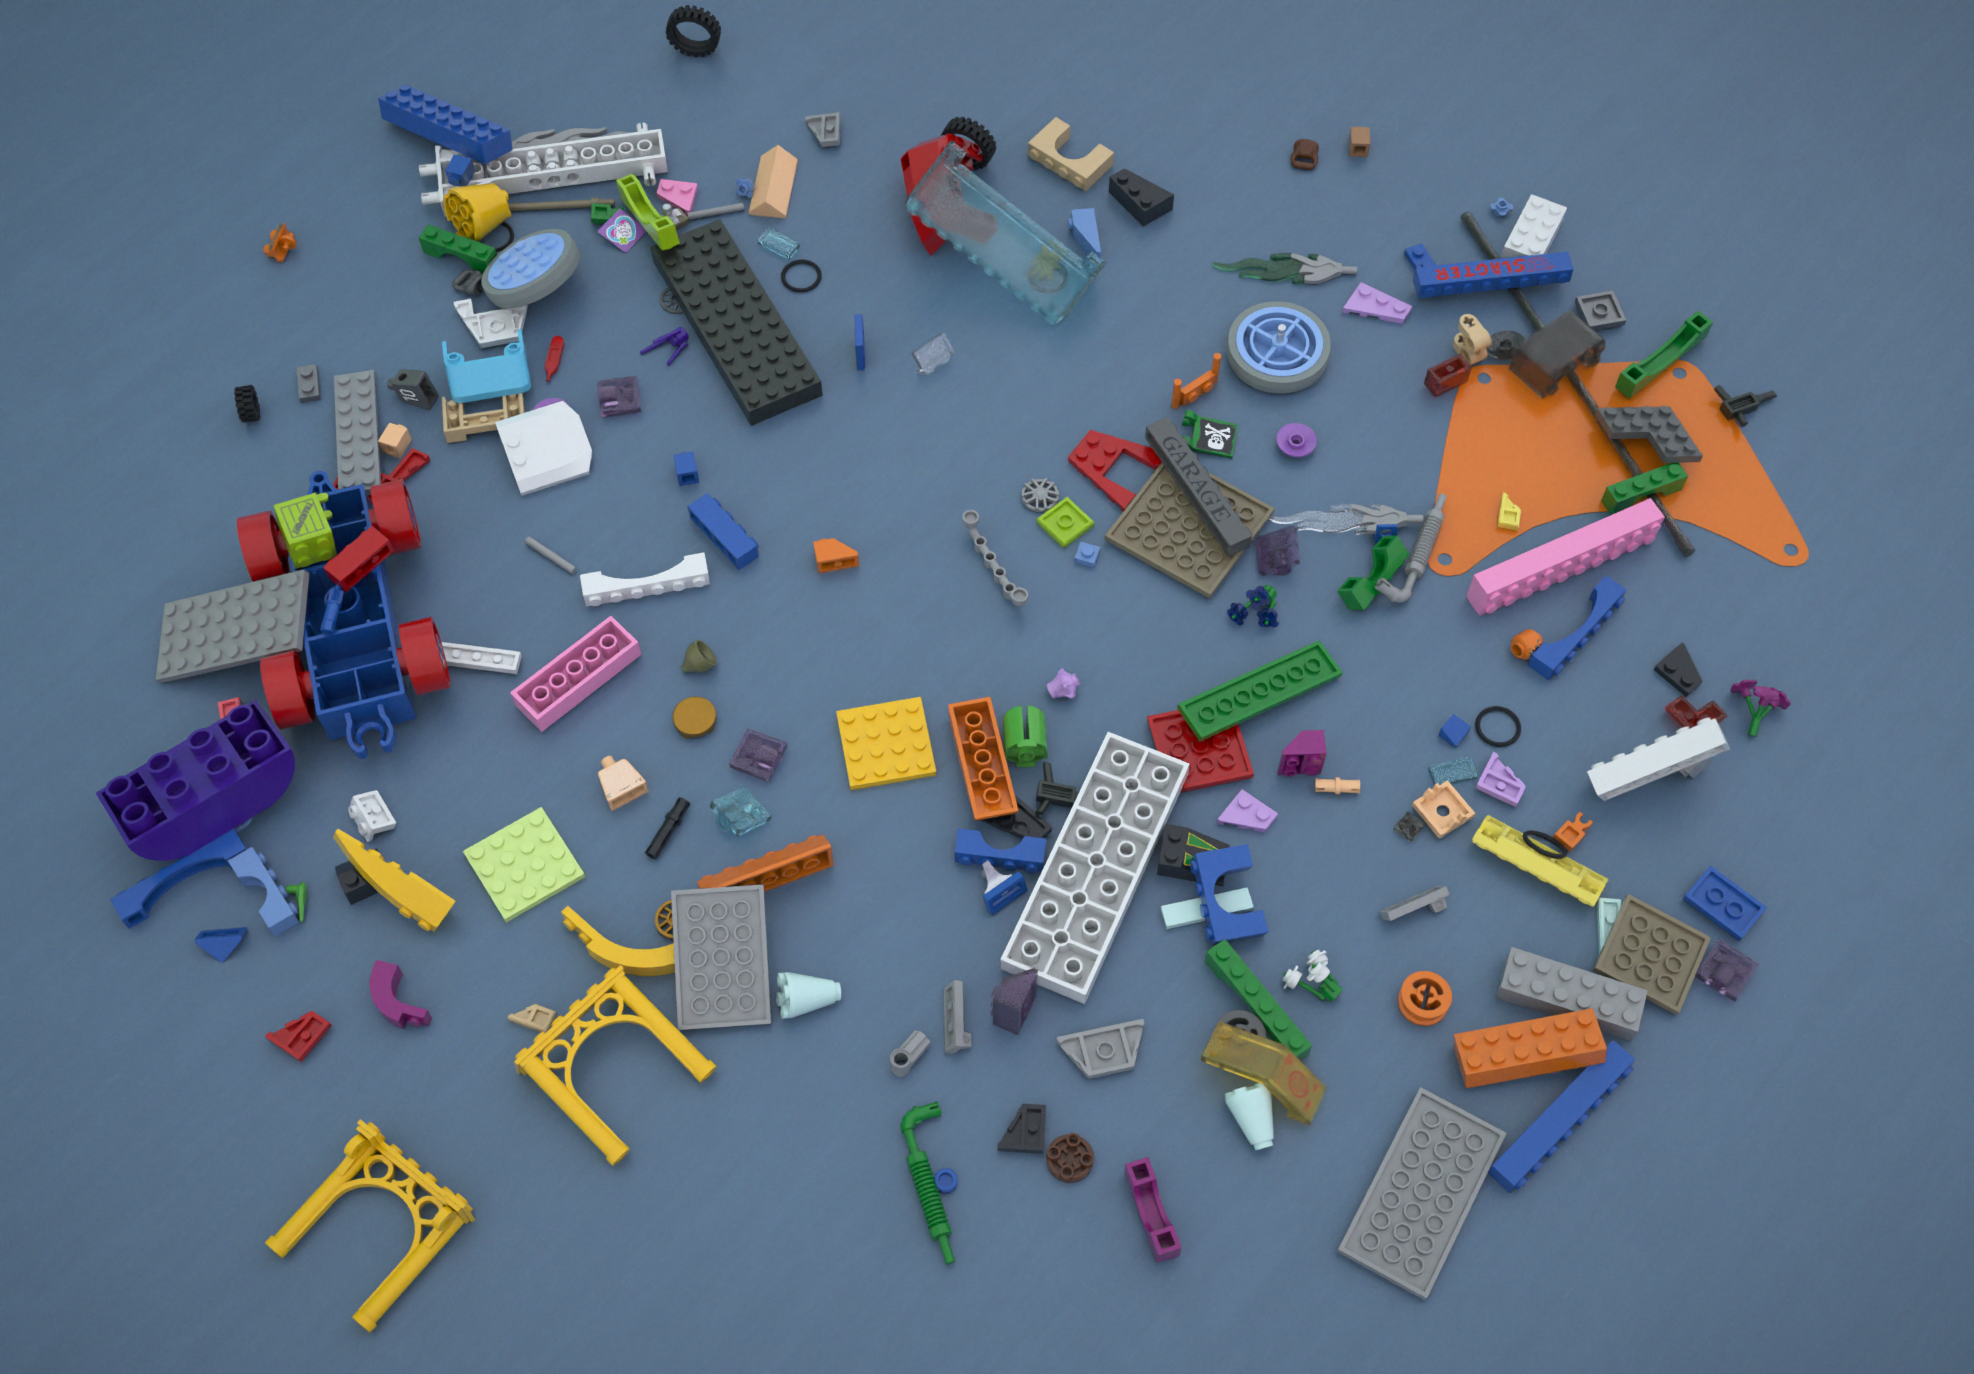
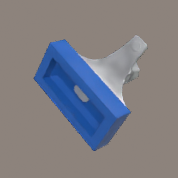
M989 861L982 864L983 870L981 875L988 881L983 899L986 909L991 915L1028 891L1024 876L1019 871L1013 875H1002L994 869Z

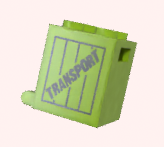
M315 492L273 505L280 533L295 569L307 567L320 561H327L337 556L333 534L327 521L332 518V512L329 510L323 511L321 503L329 500L327 493L316 495Z

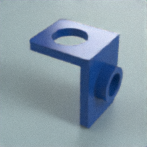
M1378 524L1374 534V542L1378 543L1383 536H1396L1397 524ZM1385 529L1391 530L1390 532L1380 534Z

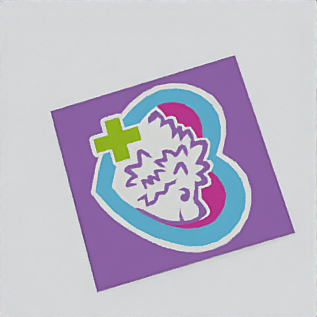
M619 208L597 232L627 253L647 231L639 222Z

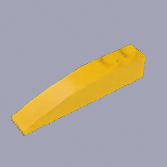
M337 829L333 838L358 872L383 897L399 908L401 915L408 919L412 917L418 921V925L422 929L435 932L456 901L413 872H410L409 875L405 874L400 868L401 866L396 862L387 863L383 861L382 855L374 849L366 851L363 849L365 845L362 842Z

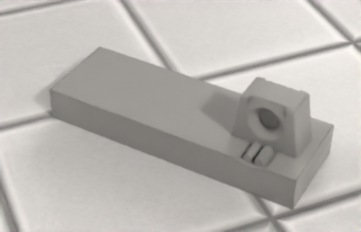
M1435 886L1379 911L1382 920L1392 921L1426 905H1429L1432 912L1437 913L1447 908L1445 897L1450 894L1446 886Z
M953 980L944 987L945 1053L954 1054L960 1049H969L972 1046L971 1033L964 1031L963 981Z

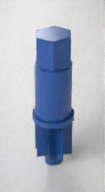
M336 585L334 589L330 588L320 629L323 634L331 635L334 633L344 595L341 586Z

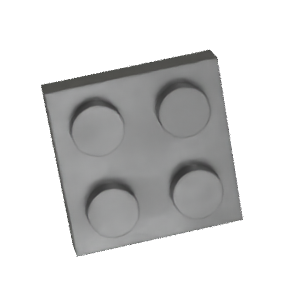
M1613 290L1578 296L1575 299V304L1587 331L1622 326L1626 323V318Z

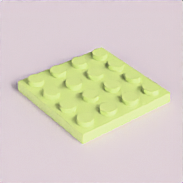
M542 807L463 851L506 923L585 878L584 872Z

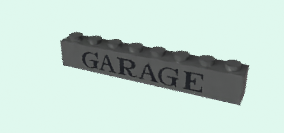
M1165 417L1147 425L1145 439L1226 555L1230 557L1249 548L1252 538L1250 529L1243 525L1240 515L1234 512L1228 498L1222 495L1218 484L1212 481L1207 468L1202 467L1197 454L1190 450L1187 440L1178 433L1175 423H1171L1169 418Z

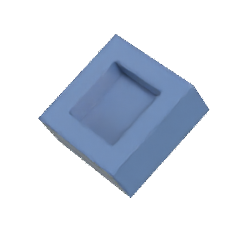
M1080 542L1074 563L1094 568L1100 553V547Z

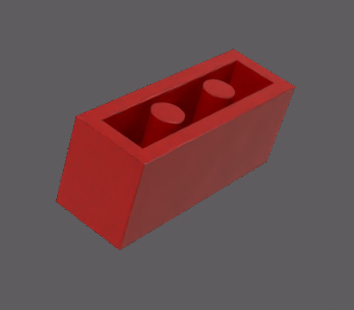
M371 526L366 531H363L351 544L347 545L336 557L330 559L323 568L328 578L336 585L341 586V589L346 593L392 554L394 550L390 541Z

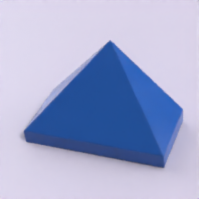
M247 927L201 931L196 937L195 943L223 963L247 932Z

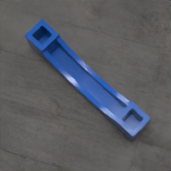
M1605 575L1594 587L1589 600L1592 601V610L1586 622L1573 634L1560 641L1550 644L1544 642L1534 652L1528 666L1547 680H1550L1553 675L1558 676L1564 668L1563 664L1566 661L1571 662L1577 654L1576 650L1578 648L1582 649L1587 644L1590 634L1595 635L1601 628V622H1607L1613 614L1612 610L1615 607L1617 609L1621 607L1625 601L1623 596L1627 589Z
M232 829L194 853L180 858L168 867L161 868L154 875L140 880L133 887L119 892L110 900L121 920L130 929L149 918L148 913L153 905L173 886L196 873L208 869L228 866L232 869L228 860L247 849L236 831Z

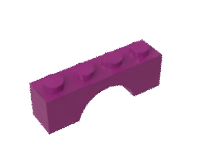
M1146 1157L1125 1164L1124 1175L1156 1263L1180 1256L1182 1247L1175 1228L1170 1223L1163 1208L1157 1180L1149 1158Z

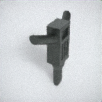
M1721 385L1714 388V391L1723 400L1719 408L1727 420L1736 418L1741 427H1745L1748 424L1744 417L1745 414L1756 411L1762 402L1777 397L1776 393L1772 390L1760 395L1748 392L1731 398Z
M1044 762L1045 781L1040 780L1038 784L1036 801L1041 803L1035 814L1043 815L1050 804L1072 808L1079 794L1076 791V787L1054 783L1051 764Z

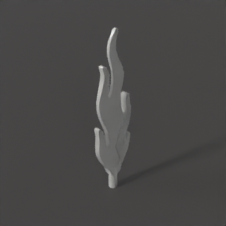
M606 127L599 129L573 128L555 134L554 129L525 134L512 141V149L590 139L584 137L627 134L628 132L615 131L602 135L607 132Z

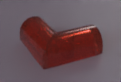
M1683 695L1666 705L1664 709L1681 728L1687 726L1689 729L1698 725V721L1705 718H1710L1711 720L1715 718L1719 724L1728 717L1714 700L1696 710Z

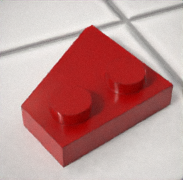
M310 1011L302 1015L298 1020L286 1023L284 1028L275 1033H267L265 1037L290 1056L302 1062L332 1025L315 1012Z

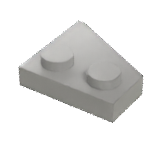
M840 112L805 116L807 125L821 147L840 145Z

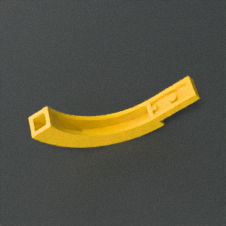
M569 906L561 911L564 918L563 924L570 931L575 930L579 933L578 937L586 944L589 955L604 966L617 969L621 965L624 968L625 974L636 976H660L675 973L674 943L655 949L623 947L604 938Z

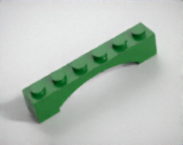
M1700 311L1695 312L1685 320L1678 331L1659 349L1636 364L1633 362L1619 375L1615 388L1631 399L1705 339L1713 321Z
M1224 939L1209 949L1206 953L1205 963L1216 977L1228 984L1246 1003L1254 1015L1261 1020L1280 1056L1286 1060L1289 1054V1059L1293 1061L1288 1062L1289 1067L1292 1068L1309 1056L1312 1044L1230 944Z

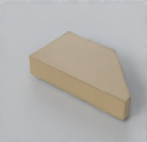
M534 1004L526 1007L521 1012L508 1015L507 1019L510 1022L532 1030L544 1031L546 1033L551 1028L557 1013L551 1009Z

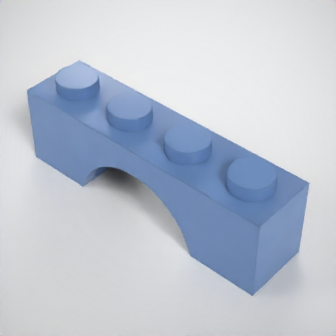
M250 847L228 860L244 887L257 885L267 890L266 901L259 910V913L275 937L299 923L295 916L299 912L292 902H286L285 898L288 897V894L282 885L277 887L275 884L278 878L271 868L268 870L265 868L264 865L268 862L261 852L256 853L253 847Z

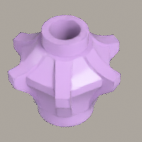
M1062 668L1058 671L1056 677L1047 683V688L1053 699L1061 697L1073 699L1076 696L1075 691L1080 682L1075 673H1067Z

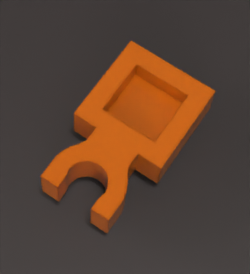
M1581 812L1576 815L1573 823L1567 820L1553 836L1570 852L1585 837L1586 833L1583 831L1588 830L1593 824L1591 820L1585 824L1581 823L1580 819L1583 816Z

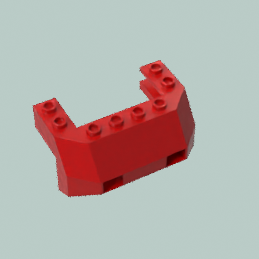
M949 133L917 144L900 158L910 215L922 244L931 256L953 233L984 245L997 232L994 216L966 206L963 202L957 169L970 173L974 169L972 159L980 162L983 160L981 149L976 143Z

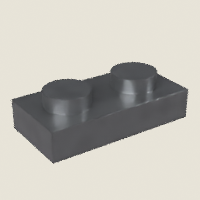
M317 365L296 367L300 402L321 400Z

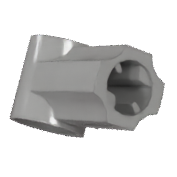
M915 1030L899 1049L892 1052L890 1056V1069L895 1076L904 1077L908 1075L912 1065L931 1045V1041L925 1034ZM898 1060H904L906 1061V1064L897 1065L895 1062Z

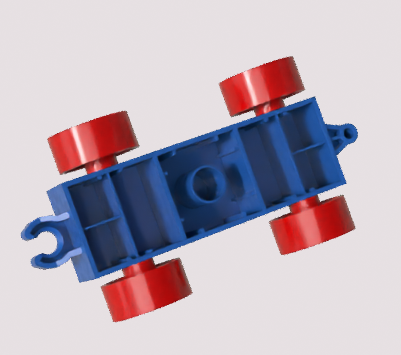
M316 471L311 474L309 478L311 484L307 495L315 492L316 495L321 493L328 494L329 500L321 503L323 511L329 510L332 512V518L327 521L333 534L337 555L371 526L390 541L394 550L390 555L422 548L415 512L403 479L371 486L372 506L363 484L336 490L326 472ZM271 510L237 518L240 547L253 582L290 573V566L291 572L300 570L309 572L303 636L309 670L305 671L296 650L261 658L260 660L265 695L277 727L280 730L315 722L316 707L317 716L329 739L334 740L347 736L349 746L358 758L365 759L368 756L367 747L362 742V737L367 731L374 729L382 733L379 742L383 751L386 753L391 752L396 744V733L392 725L417 719L408 675H410L418 696L451 688L450 674L443 645L433 617L399 624L398 629L385 560H383L346 593L343 591L344 595L334 633L331 635L323 634L320 629L326 610V602L330 588L334 589L336 586L328 578L323 568L329 560L295 569L276 518Z

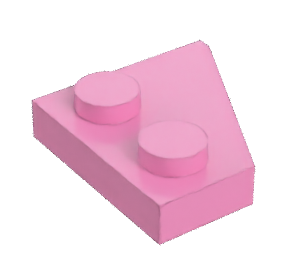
M660 179L657 198L669 203L674 208L679 207L687 215V213L692 212L698 185L697 183Z

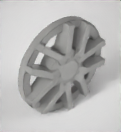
M1047 478L1031 479L1030 482L1025 483L1021 492V499L1028 509L1035 512H1046L1058 503L1059 490L1055 483L1048 481ZM1036 502V507L1030 504ZM1038 503H1043L1044 508H1038Z

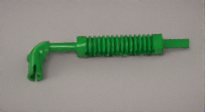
M935 1101L920 1107L914 1106L912 1110L904 1115L900 1127L901 1133L905 1135L911 1154L906 1157L910 1173H912L911 1176L913 1177L912 1180L917 1190L916 1192L919 1194L918 1198L921 1207H923L922 1211H924L923 1214L925 1220H927L926 1223L928 1224L932 1241H939L945 1263L950 1265L955 1262L948 1237L952 1235V1231L944 1206H942L943 1203L938 1193L939 1190L936 1188L937 1184H935L936 1181L934 1180L930 1163H928L926 1151H919L913 1132L914 1126L922 1123L921 1121L941 1116V1109L938 1107L939 1103Z

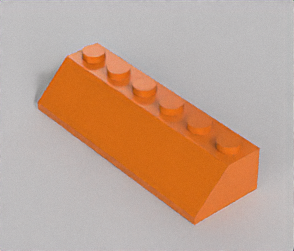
M823 834L810 836L806 841L798 844H789L784 849L768 852L761 858L749 859L737 867H728L721 873L704 876L701 880L697 881L698 889L764 885V892L834 866L832 848Z

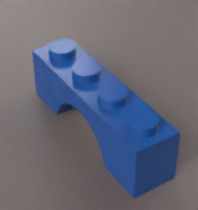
M958 828L955 862H959L962 865L977 864L982 866L984 862L989 861L993 867H1002L1009 871L1019 869L1029 873L1042 872L1047 839L1024 836L1017 846L1011 849L1000 850L989 846L982 838L980 831Z

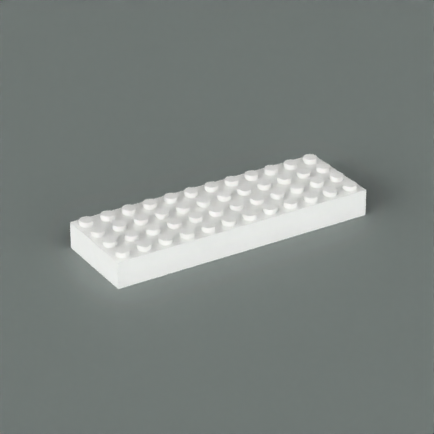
M1107 732L1000 959L1002 970L1080 1003H1086L1188 776L1189 763Z

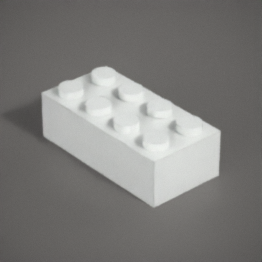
M1531 194L1504 246L1501 258L1547 254L1563 222L1567 207Z

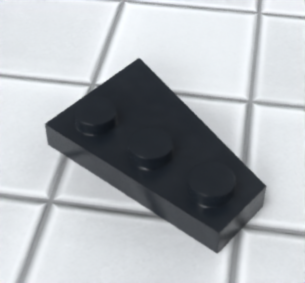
M1016 795L1018 813L980 820L1021 839L1024 836L1045 838L1052 831V827L1039 815L1035 814Z

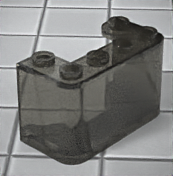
M1569 310L1522 341L1515 350L1509 369L1543 399L1548 395H1553L1558 390V384L1562 377L1567 373L1571 374L1580 364H1584L1587 368L1596 366L1601 360L1600 355L1606 347V340L1572 310Z

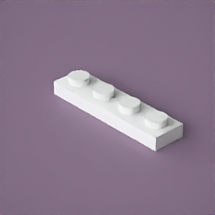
M442 642L448 666L517 674L522 658L521 652Z

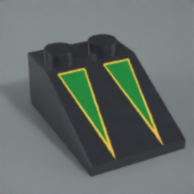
M1165 824L1157 875L1197 882L1195 874H1192L1190 869L1192 857L1196 853L1228 848L1230 845L1187 827ZM1225 875L1220 876L1216 880V886L1223 887Z

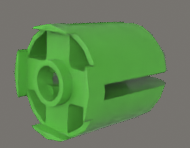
M1022 705L1007 710L1003 717L1006 762L1008 759L1015 762L1016 767L1026 768L1036 766L1035 762L1043 758L1046 761L1048 758L1046 720L1042 710L1035 706L1027 705V739H1024Z

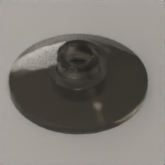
M1501 331L1491 336V346L1486 349L1493 358L1511 360L1523 354L1526 349V340L1517 332Z

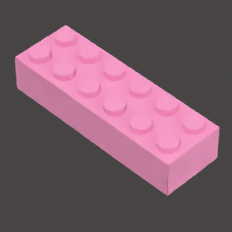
M610 616L511 691L510 694L514 705L543 732L641 656L639 643Z

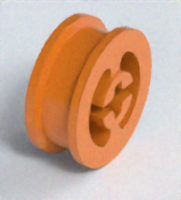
M1418 971L1409 975L1403 982L1398 994V1006L1403 1016L1410 1022L1420 1026H1431L1440 1022L1445 1017L1452 1002V992L1446 980L1430 971ZM1427 987L1429 988V991L1426 996L1427 1002L1423 1010L1420 1009V1007L1422 1005L1424 998L1423 993Z

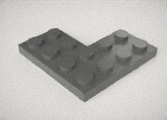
M1670 406L1597 408L1595 416L1610 439L1647 438L1663 463L1701 462L1702 453Z

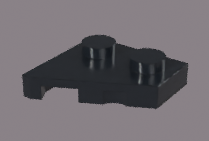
M1022 1104L1016 1117L1007 1128L1004 1137L999 1141L997 1151L1043 1154L1046 1105Z

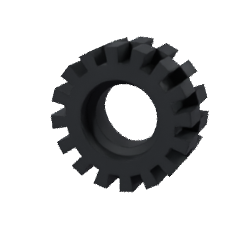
M253 385L235 387V405L241 422L260 420V405L255 387Z

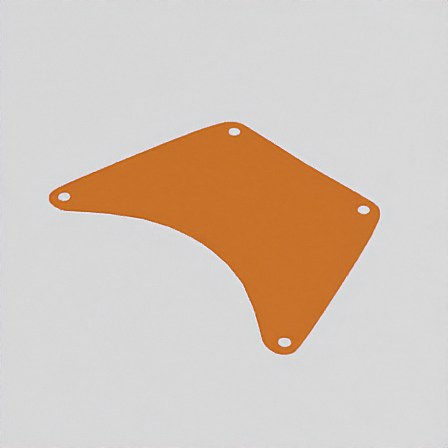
M1676 361L1631 399L1616 389L1615 385L1620 373L1633 362L1478 365L1470 368L1461 379L1446 437L1435 499L1436 504L1439 494L1447 496L1441 511L1445 518L1428 560L1430 568L1437 574L1444 576L1461 575L1503 544L1535 526L1567 516L1605 512L1607 509L1601 502L1606 487L1670 464L1662 462L1647 438L1610 439L1595 416L1597 408L1670 406L1703 455L1701 462L1679 463L1688 475L1682 490L1667 496H1663L1661 492L1652 493L1643 497L1634 505L1651 498L1665 517L1689 522L1721 535L1781 566H1799L1804 564L1809 558V550L1793 518L1734 419L1727 420L1719 409L1723 402L1722 399L1714 391L1713 386L1696 366L1687 361ZM1676 368L1684 369L1686 377L1682 379L1676 378L1673 375V370ZM1481 373H1486L1491 377V381L1487 384H1482L1478 381L1477 377ZM1503 493H1507L1510 501L1521 510L1517 531L1497 527ZM1793 544L1797 547L1798 553L1790 556L1785 553L1784 546ZM1443 553L1450 555L1452 558L1451 564H1440L1438 556Z

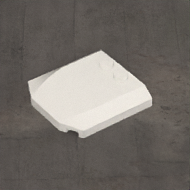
M564 401L495 422L521 496L590 474V463L593 454L579 415Z

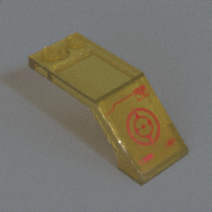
M1220 1021L1201 1055L1202 1062L1263 1084L1288 1109L1287 1117L1310 1125L1326 1091V1086L1286 1045Z

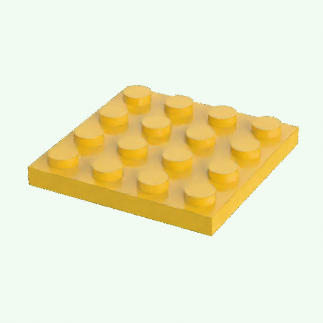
M921 697L836 711L850 790L936 776V767Z

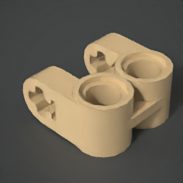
M1471 314L1462 315L1458 323V329L1461 333L1455 335L1453 348L1466 366H1470L1487 358L1486 348L1491 346V337L1475 316Z

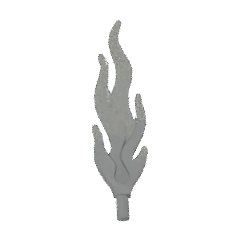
M1356 504L1329 506V512L1331 513L1308 510L1288 517L1271 516L1269 519L1278 524L1303 522L1297 525L1298 531L1307 529L1326 533H1340L1355 529V535L1375 534L1378 524H1397L1399 528L1406 526L1407 523H1423V515H1407L1406 512L1380 504H1370L1369 508ZM1385 529L1380 534L1390 532L1391 530Z

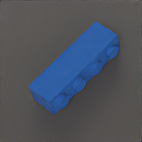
M706 493L687 506L689 517L738 570L759 557L757 549L759 546L753 537H748L741 524L737 525L734 522L732 515L721 508V504L716 498H712Z

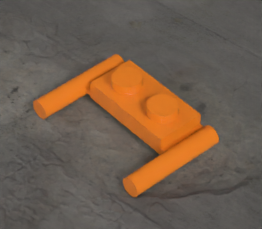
M1220 353L1213 355L1211 371L1209 370L1182 389V380H1174L1171 402L1173 409L1179 408V404L1184 407L1188 403H1193L1200 395L1212 390L1214 384L1218 382L1221 363Z

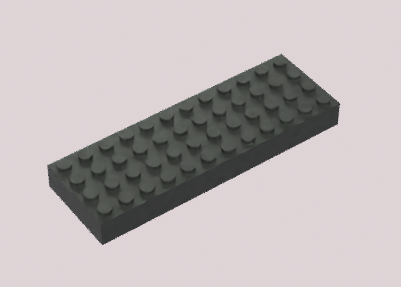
M721 219L678 235L680 244L673 246L671 249L662 251L657 244L650 247L655 266L679 303L686 318L751 426L823 396L821 380Z

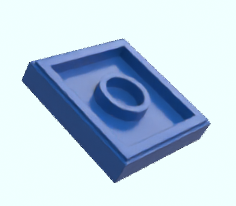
M855 314L857 370L865 369L862 314Z

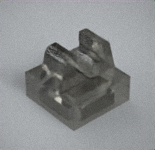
M1407 811L1393 830L1412 843L1424 829L1425 823Z

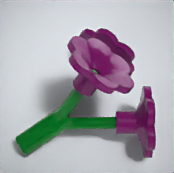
M1747 679L1733 684L1730 691L1731 693H1741L1743 698L1746 699L1752 716L1748 735L1757 737L1761 719L1777 706L1786 710L1791 705V702L1782 691H1778L1774 687L1756 686L1757 681L1755 679ZM1749 689H1753V694L1760 697L1757 713H1755L1750 699L1752 695Z

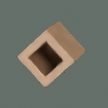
M1351 127L1348 139L1349 156L1368 157L1370 127Z

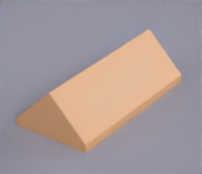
M779 145L763 154L760 158L749 215L786 218L798 159Z

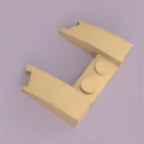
M523 393L502 396L503 409L465 415L464 403H456L453 400L448 402L445 397H442L443 428L447 443L466 441L467 434L497 430L495 422L525 413Z

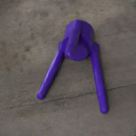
M678 327L674 331L653 340V344L641 350L640 354H644L669 341L674 347L679 346L667 362V365H670L682 349L688 346L686 341L689 339V336L684 328Z

